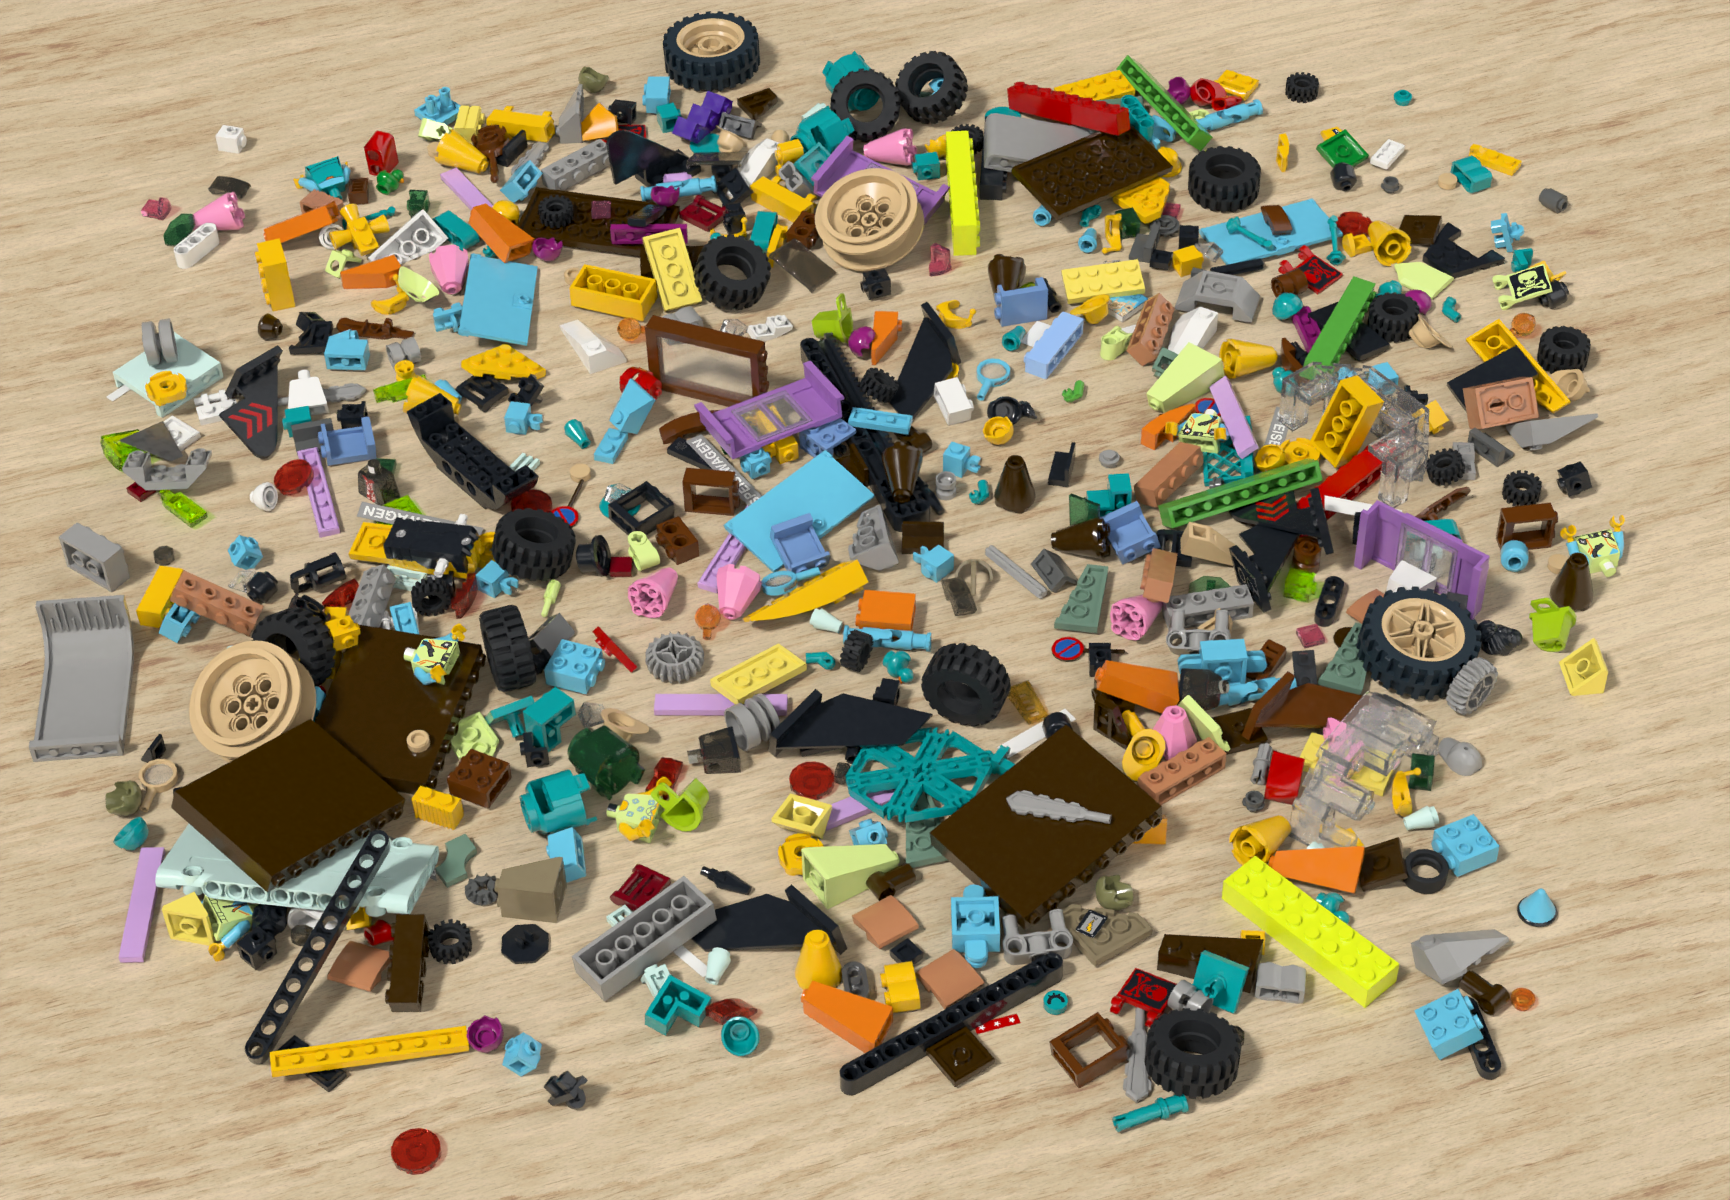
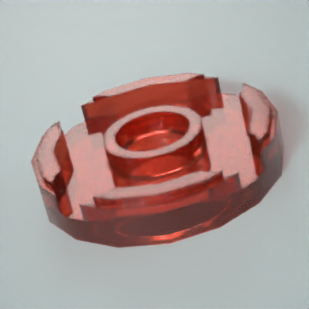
M1350 211L1340 214L1336 224L1343 233V236L1352 233L1353 236L1364 234L1368 237V227L1372 223L1371 219L1368 216H1362V213Z
M296 459L289 461L277 470L274 476V485L283 495L298 494L302 491L303 487H308L314 478V470L309 462Z
M531 489L512 500L511 510L513 512L516 509L525 510L526 508H532V510L541 509L543 512L549 513L553 509L552 500L546 492Z
M816 761L799 764L792 770L789 776L791 791L793 790L798 796L813 800L822 799V796L830 794L834 787V774L832 770L825 764Z
M423 1128L409 1129L401 1133L394 1140L391 1146L392 1161L397 1169L406 1171L407 1174H423L431 1170L436 1165L435 1163L438 1159L440 1160V1141L436 1134L430 1130Z

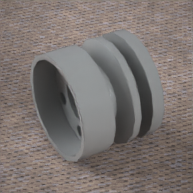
M762 693L746 699L744 705L737 703L725 709L724 712L727 728H733L736 744L743 751H748L760 745L761 740H770V733L780 724L773 705Z

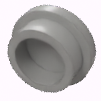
M1105 450L1099 454V461L1105 468H1114L1120 459L1119 454L1113 450Z

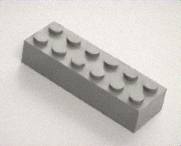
M683 876L572 956L575 972L605 1002L642 975L646 968L657 964L716 921L714 904L693 883Z

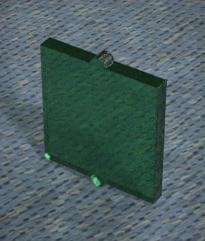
M1071 493L1069 495L1070 526L1100 517V504L1090 501L1086 497L1082 498Z

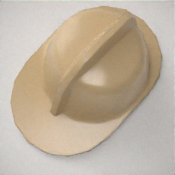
M716 125L721 131L717 140L721 153L736 155L743 147L748 146L736 134L723 130Z
M1418 314L1420 320L1409 330V335L1414 342L1422 348H1432L1440 343L1452 348V345Z
M1579 369L1560 370L1549 376L1570 401H1577L1585 393L1590 392L1584 374Z
M605 708L601 711V717L604 720V733L618 743L629 741L633 734L649 732V727L646 724L632 718L623 711L613 708Z

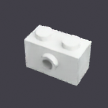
M958 377L935 383L934 397L947 425L950 426L971 420V413L974 410L971 399L968 400L965 386L960 383Z

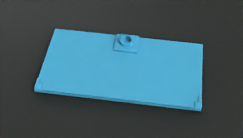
M1313 198L1282 207L1292 226L1291 234L1272 235L1270 225L1265 224L1262 212L1239 218L1241 227L1259 237L1272 241L1274 248L1271 251H1267L1265 246L1259 245L1258 242L1239 231L1229 234L1226 228L1227 222L1199 229L1200 236L1208 242L1226 265L1262 259L1273 255H1284L1295 251V249L1303 245L1309 246L1331 240V231L1327 222L1329 217L1321 210ZM1337 227V238L1342 237L1343 233Z
M472 253L470 255L458 334L527 346L538 266L511 261L504 263L500 259L483 257L480 254Z
M824 450L723 526L774 573L783 567L784 564L770 538L771 526L810 513L813 518L812 526L820 540L832 531L834 527L873 499L875 495L837 462L828 451Z

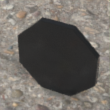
M536 924L515 925L502 936L501 953L514 964L536 963L549 952V934Z

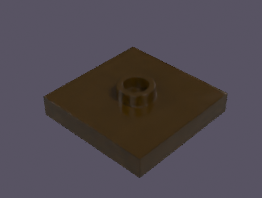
M1404 215L1399 229L1410 237V244H1434L1442 224V216Z
M1252 708L1211 717L1220 726L1223 732L1221 735L1222 739L1227 741L1230 746V750L1225 751L1226 755L1256 748L1260 744L1268 743V738L1262 727L1250 740L1241 736Z
M1399 837L1365 847L1359 876L1363 892L1408 878L1402 842Z
M967 1027L960 1029L926 1049V1055L954 1087L995 1064V1058Z

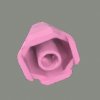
M457 245L437 247L434 254L432 252L429 254L431 271L443 292L456 294L462 289L469 269L468 252L465 249L463 251L459 250Z
M728 564L718 568L716 577L719 610L726 619L733 620L741 617L761 589L760 574L746 566H740V569H735V565Z
M1177 705L1167 707L1153 728L1165 740L1163 756L1166 761L1175 757L1179 752L1189 749L1197 742L1185 709Z

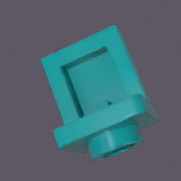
M1532 248L1514 250L1511 262L1512 272L1516 273L1528 269V266L1532 263Z

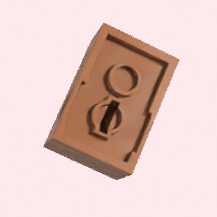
M1517 377L1463 388L1469 429H1484L1539 417L1532 377Z

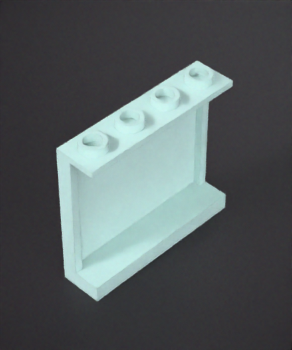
M175 332L177 362L167 363L161 351L160 364L149 366L146 354L143 352L113 371L117 388L122 385L129 387L155 405L156 413L161 418L224 377L219 361ZM162 371H172V374L176 375L180 373L186 380V397L182 400L166 403L164 406H157L154 401L148 398L145 385L150 382V377Z

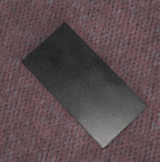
M1338 302L1308 313L1309 320L1311 317L1317 322L1319 329L1322 330ZM1362 322L1361 324L1359 323L1356 334H1353L1351 343L1347 344L1346 351L1358 361H1362L1389 350L1390 343Z
M1516 345L1447 382V387L1466 411L1463 388L1517 377H1532L1535 380L1539 377V374Z

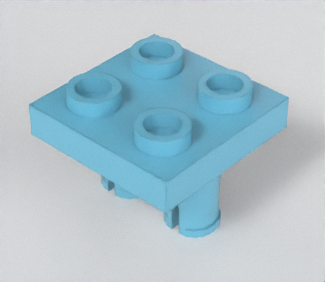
M442 87V89H439V96L428 95V97H425L426 103L414 109L416 117L421 120L422 118L434 120L446 125L456 121L460 105L451 100L450 88Z

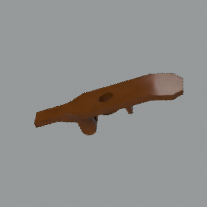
M341 318L336 325L339 332L352 329V331L356 330L359 337L381 340L391 338L407 339L414 335V331L402 330L393 326V321L390 318H386L384 324L369 323L368 319L365 322H360L349 318Z
M1466 486L1455 489L1428 506L1415 517L1423 521L1439 520L1436 514L1442 510L1446 511L1451 504L1466 497L1471 491L1470 488Z

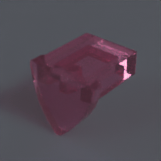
M160 197L159 201L149 199L141 210L142 216L164 220L171 211V203L167 198Z
M937 243L931 245L929 276L942 275L952 270L950 249Z

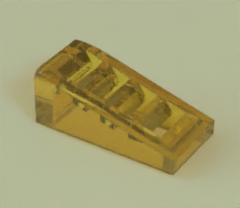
M1029 680L1011 686L1008 698L1028 725L1044 720L1048 716ZM1031 706H1034V707H1035V708L1030 709V710H1028V711H1027V709H1026V708L1031 707ZM1035 712L1039 713V715H1036L1034 717L1030 716V714H1033Z

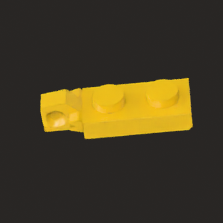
M1473 144L1469 150V156L1477 158L1481 165L1513 176L1521 167V160L1495 150L1483 148L1481 145Z
M777 224L776 228H774L767 250L768 262L771 268H773L775 260L779 261L780 249L783 248L788 226Z

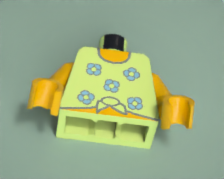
M667 777L660 778L656 786L649 791L638 794H626L621 805L612 803L608 805L607 817L616 818L617 830L629 841L639 839L651 843L661 820L660 815L664 811V808L652 798L651 792L661 782L671 786L672 783ZM659 791V796L662 799L663 794L668 795V793L665 791Z

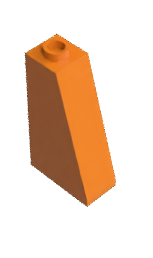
M332 201L263 229L265 232L264 238L266 241L280 238V242L283 243L330 225L342 217L335 201Z
M486 203L473 207L468 223L501 261L506 263L530 255L532 244L535 240L533 237Z
M1106 660L1102 668L1099 667L1095 673L1097 690L1156 712L1163 713L1167 707L1175 706L1179 702L1177 672Z
M1353 846L1276 851L1275 855L1270 856L1269 866L1286 878L1356 894L1366 848Z
M812 981L809 988L804 989L801 996L804 1014L864 1053L882 1044L893 1023L892 1006L819 982Z

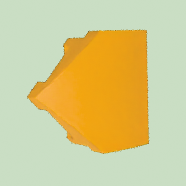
M598 103L581 122L582 140L586 142L608 138L612 133L619 131L617 116L606 109L601 103Z

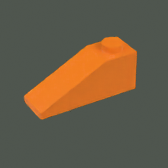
M391 255L341 271L342 286L344 289L389 288L397 284L393 279V275H399L401 265L395 255Z
M875 311L873 330L876 335L872 341L871 348L872 365H876L897 341L898 331H902V320H898V312Z

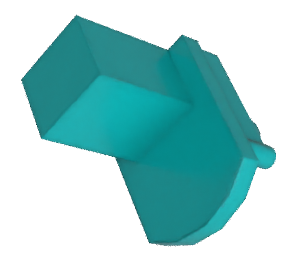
M1001 745L995 754L990 750H985L989 755L993 774L997 773L1001 776L1015 765L1007 760L1010 747Z

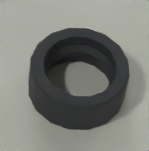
M1418 849L1411 852L1405 858L1408 878L1403 879L1408 888L1421 894H1433L1445 886L1449 867L1446 859L1441 854L1429 849ZM1418 865H1427L1436 869L1439 875L1433 878H1423L1416 875L1411 869Z

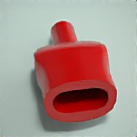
M1223 96L1214 98L1211 102L1212 108L1216 111L1231 108L1241 103L1242 97Z
M378 919L373 925L364 927L366 941L372 946L394 941V937L391 936L392 925Z

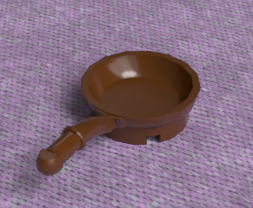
M489 125L479 129V134L475 135L474 133L471 141L473 146L489 159L491 168L490 180L492 183H497L499 181V170L496 157L503 154L502 148L512 139V136L507 133L504 126L500 128L499 125Z

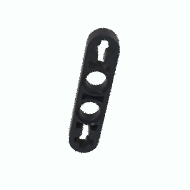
M1469 997L1474 1007L1470 1011L1473 1016L1478 1015L1483 1025L1480 1031L1484 1038L1469 1045L1468 1049L1479 1075L1484 1079L1493 1080L1500 1074L1501 1061L1479 1006L1473 998ZM1484 1044L1488 1050L1479 1051L1475 1045ZM1486 1059H1488L1489 1067H1485Z

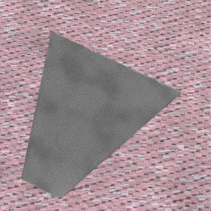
M163 421L119 440L168 461H173L183 456Z

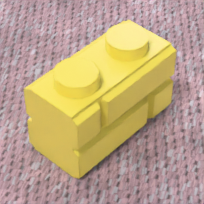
M460 106L454 130L472 143V135L474 133L475 135L479 134L478 130L482 128L481 124H485V114L482 113L480 106Z

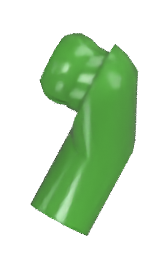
M1078 380L1075 382L1074 390L1070 388L1067 389L1068 391L1063 390L1062 396L1066 402H1073L1082 398L1084 382Z

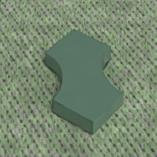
M466 834L445 843L447 857L441 865L435 868L437 875L447 888L468 878L465 871L466 864L477 854L476 847Z

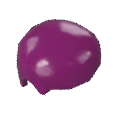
M1175 77L1168 82L1169 89L1167 91L1183 105L1190 96V85L1184 78Z
M670 185L668 188L655 186L651 189L650 195L657 205L670 207L678 201L680 188L678 187L675 191L673 185Z
M537 238L532 244L534 254L542 261L557 259L563 247L562 241L557 244L555 238L549 240Z
M1412 289L1405 293V296H1410L1413 298L1412 300L1417 302L1420 308L1419 313L1426 315L1431 309V297L1426 292Z
M863 326L851 333L848 339V346L856 357L863 355L861 349H869V344L876 335L871 327Z
M484 1015L480 1019L473 1021L468 1027L466 1037L472 1049L487 1053L496 1050L500 1046L504 1031L497 1017L491 1018Z

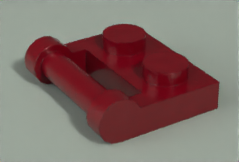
M697 195L692 203L679 212V218L706 232H710V230L724 220L723 214H726V208L705 200V197L702 195ZM703 206V207H705V208H707V209H709V210H711V211H713V212H715V213H717V214L715 215V214H713V213H711V212H709V211H707V210H705V209H703V208H700V207Z
M636 864L632 869L633 873L618 891H614L611 894L610 900L618 906L626 905L635 911L669 887L671 884L670 878L646 866ZM639 879H642L640 883L636 886V888L628 896L627 893L631 890V888L636 884V882Z

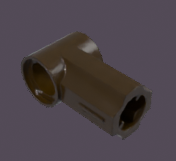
M912 425L908 434L894 433L905 445L921 448L923 452L932 448V441L929 435L925 432L919 433Z
M905 863L886 873L881 871L873 873L868 877L866 885L878 901L890 895L894 896L897 890L915 882L916 875L910 864Z
M1473 970L1467 971L1459 982L1458 987L1477 1000L1481 1010L1488 1015H1494L1510 1000L1509 992L1505 987L1500 984H1490Z

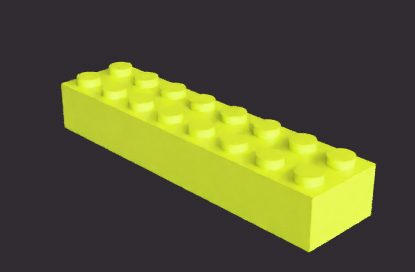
M968 131L946 132V168L948 186L950 187L948 193L953 255H976V247H980V236H977L980 232V221H978L979 208L978 197H976L977 185H975L976 173L973 140L969 138Z
M1257 856L1251 858L1223 881L1222 899L1364 1008L1397 981L1399 969L1397 961Z

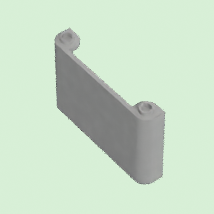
M998 113L990 114L987 116L984 125V168L1011 172L1012 167L1091 135L1093 131L1087 128Z

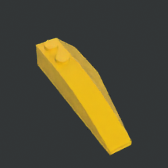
M1500 319L1466 338V342L1483 362L1517 345L1539 374V377L1533 380L1536 402L1552 413L1571 403L1568 397Z
M858 559L841 562L821 573V575L804 582L803 586L788 592L789 596L784 595L771 602L772 605H765L744 617L743 620L744 622L777 619L814 610L831 602L836 604L845 600L846 594L850 592L855 594L863 590V585L868 583V580Z

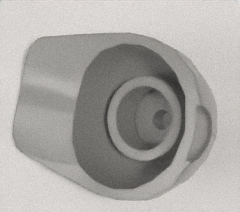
M1449 737L1444 738L1438 746L1439 755L1449 768L1458 775L1470 776L1482 768V757L1471 743L1459 742Z

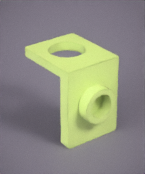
M347 249L342 251L332 250L325 271L340 278V272L343 271L346 261L361 263L362 259L353 255L354 252ZM335 260L339 262V269L337 271L332 269V264Z

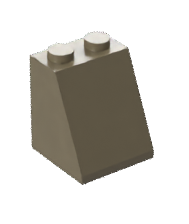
M555 857L502 869L501 876L496 879L494 888L495 892H498L497 907H500L502 917L557 923L567 889L563 857Z

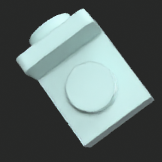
M657 964L646 968L644 970L645 973L640 979L642 984H647L653 998L656 997L670 975L665 964L659 967Z

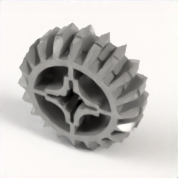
M679 631L677 634L669 632V635L661 634L660 638H654V641L649 643L645 653V661L650 674H653L655 679L660 678L662 682L669 680L670 683L673 681L680 683L682 679L688 681L690 676L695 677L697 672H701L704 663V650L701 647L700 641H696L695 636L689 637L688 633L681 635Z
M1481 657L1468 661L1467 665H1464L1457 676L1453 678L1452 684L1449 685L1450 689L1447 691L1446 701L1451 709L1466 715L1471 714L1473 710L1476 711L1479 706L1481 707L1488 695L1491 694L1490 692L1497 681V668Z

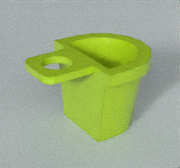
M840 293L836 298L838 310L819 312L811 320L816 338L824 339V333H833V337L836 340L848 343V339L853 332V319L851 308H847L845 295Z
M1550 598L1532 600L1530 605L1536 612L1530 613L1529 618L1532 620L1534 644L1547 652L1564 650L1570 629L1576 623L1577 616L1570 606L1559 608ZM1539 604H1547V605H1549L1550 607L1543 608V607H1540V606H1538V605H1539Z
M697 778L688 784L678 795L663 782L651 792L652 798L665 809L660 817L674 829L692 831L703 820V810L709 800V793ZM659 791L667 792L670 797L669 800H663L659 796Z

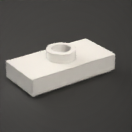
M1388 139L1371 157L1370 164L1387 170L1404 151L1405 145Z

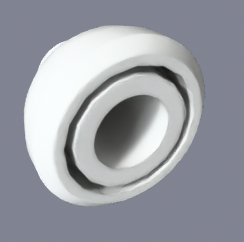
M334 223L323 227L319 234L321 244L327 249L335 250L331 243L329 232L344 229Z
M262 483L250 493V501L263 511H272L278 501L277 490L272 483Z

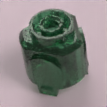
M603 725L597 729L585 728L578 732L569 744L567 751L568 759L575 767L577 774L584 773L589 786L609 801L613 798L612 795L621 791L630 781L634 784L640 783L645 769L639 764L640 755L638 749L608 726Z

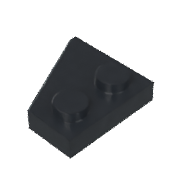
M332 321L312 322L308 329L298 337L299 342L295 346H289L290 355L325 353L329 336H332L334 328Z

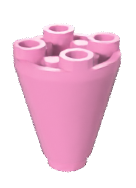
M900 129L870 141L864 145V156L878 162L905 166L912 165L913 157L917 154L916 145H913L912 129Z
M235 192L222 195L195 212L193 216H190V224L195 231L205 223H214L217 231L239 230L244 227L242 219H245L243 209L238 207V199Z
M669 567L663 568L633 582L628 588V599L633 613L648 618L660 617L665 612L677 584V572Z
M1143 594L1117 601L1112 605L1110 612L1112 631L1128 640H1139L1146 634L1158 616L1163 602L1148 601L1147 598L1143 597Z

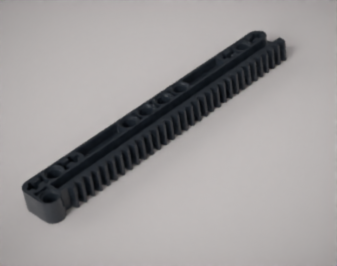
M824 333V340L817 341L814 338H805L801 341L802 363L811 361L844 396V400L840 401L842 420L848 423L853 407L875 410L872 407V402H869V397H866V392H863V388H860L858 377H855V372H852V367L847 362V358L844 357V352H841V347L836 342V338L833 337V333ZM853 427L856 429V434L845 440L848 447L849 444L854 443L866 463L869 474V486L879 504H881L892 528L897 532H902L903 521L930 522V503L922 499V492L919 491L918 485H915L913 495L910 497V501L906 503L896 502L891 494L882 464V453L885 449L893 446L889 433Z

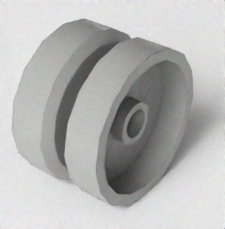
M171 319L159 320V333H157L156 326L152 321L142 322V342L149 366L160 364L161 351L167 363L177 362V347Z

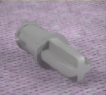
M1269 743L1259 745L1257 757L1253 760L1254 769L1251 776L1253 784L1256 783L1258 777L1257 785L1265 783L1266 773L1271 764L1272 747L1269 746Z

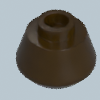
M269 313L260 318L258 334L263 340L277 338L282 333L283 325L279 319Z

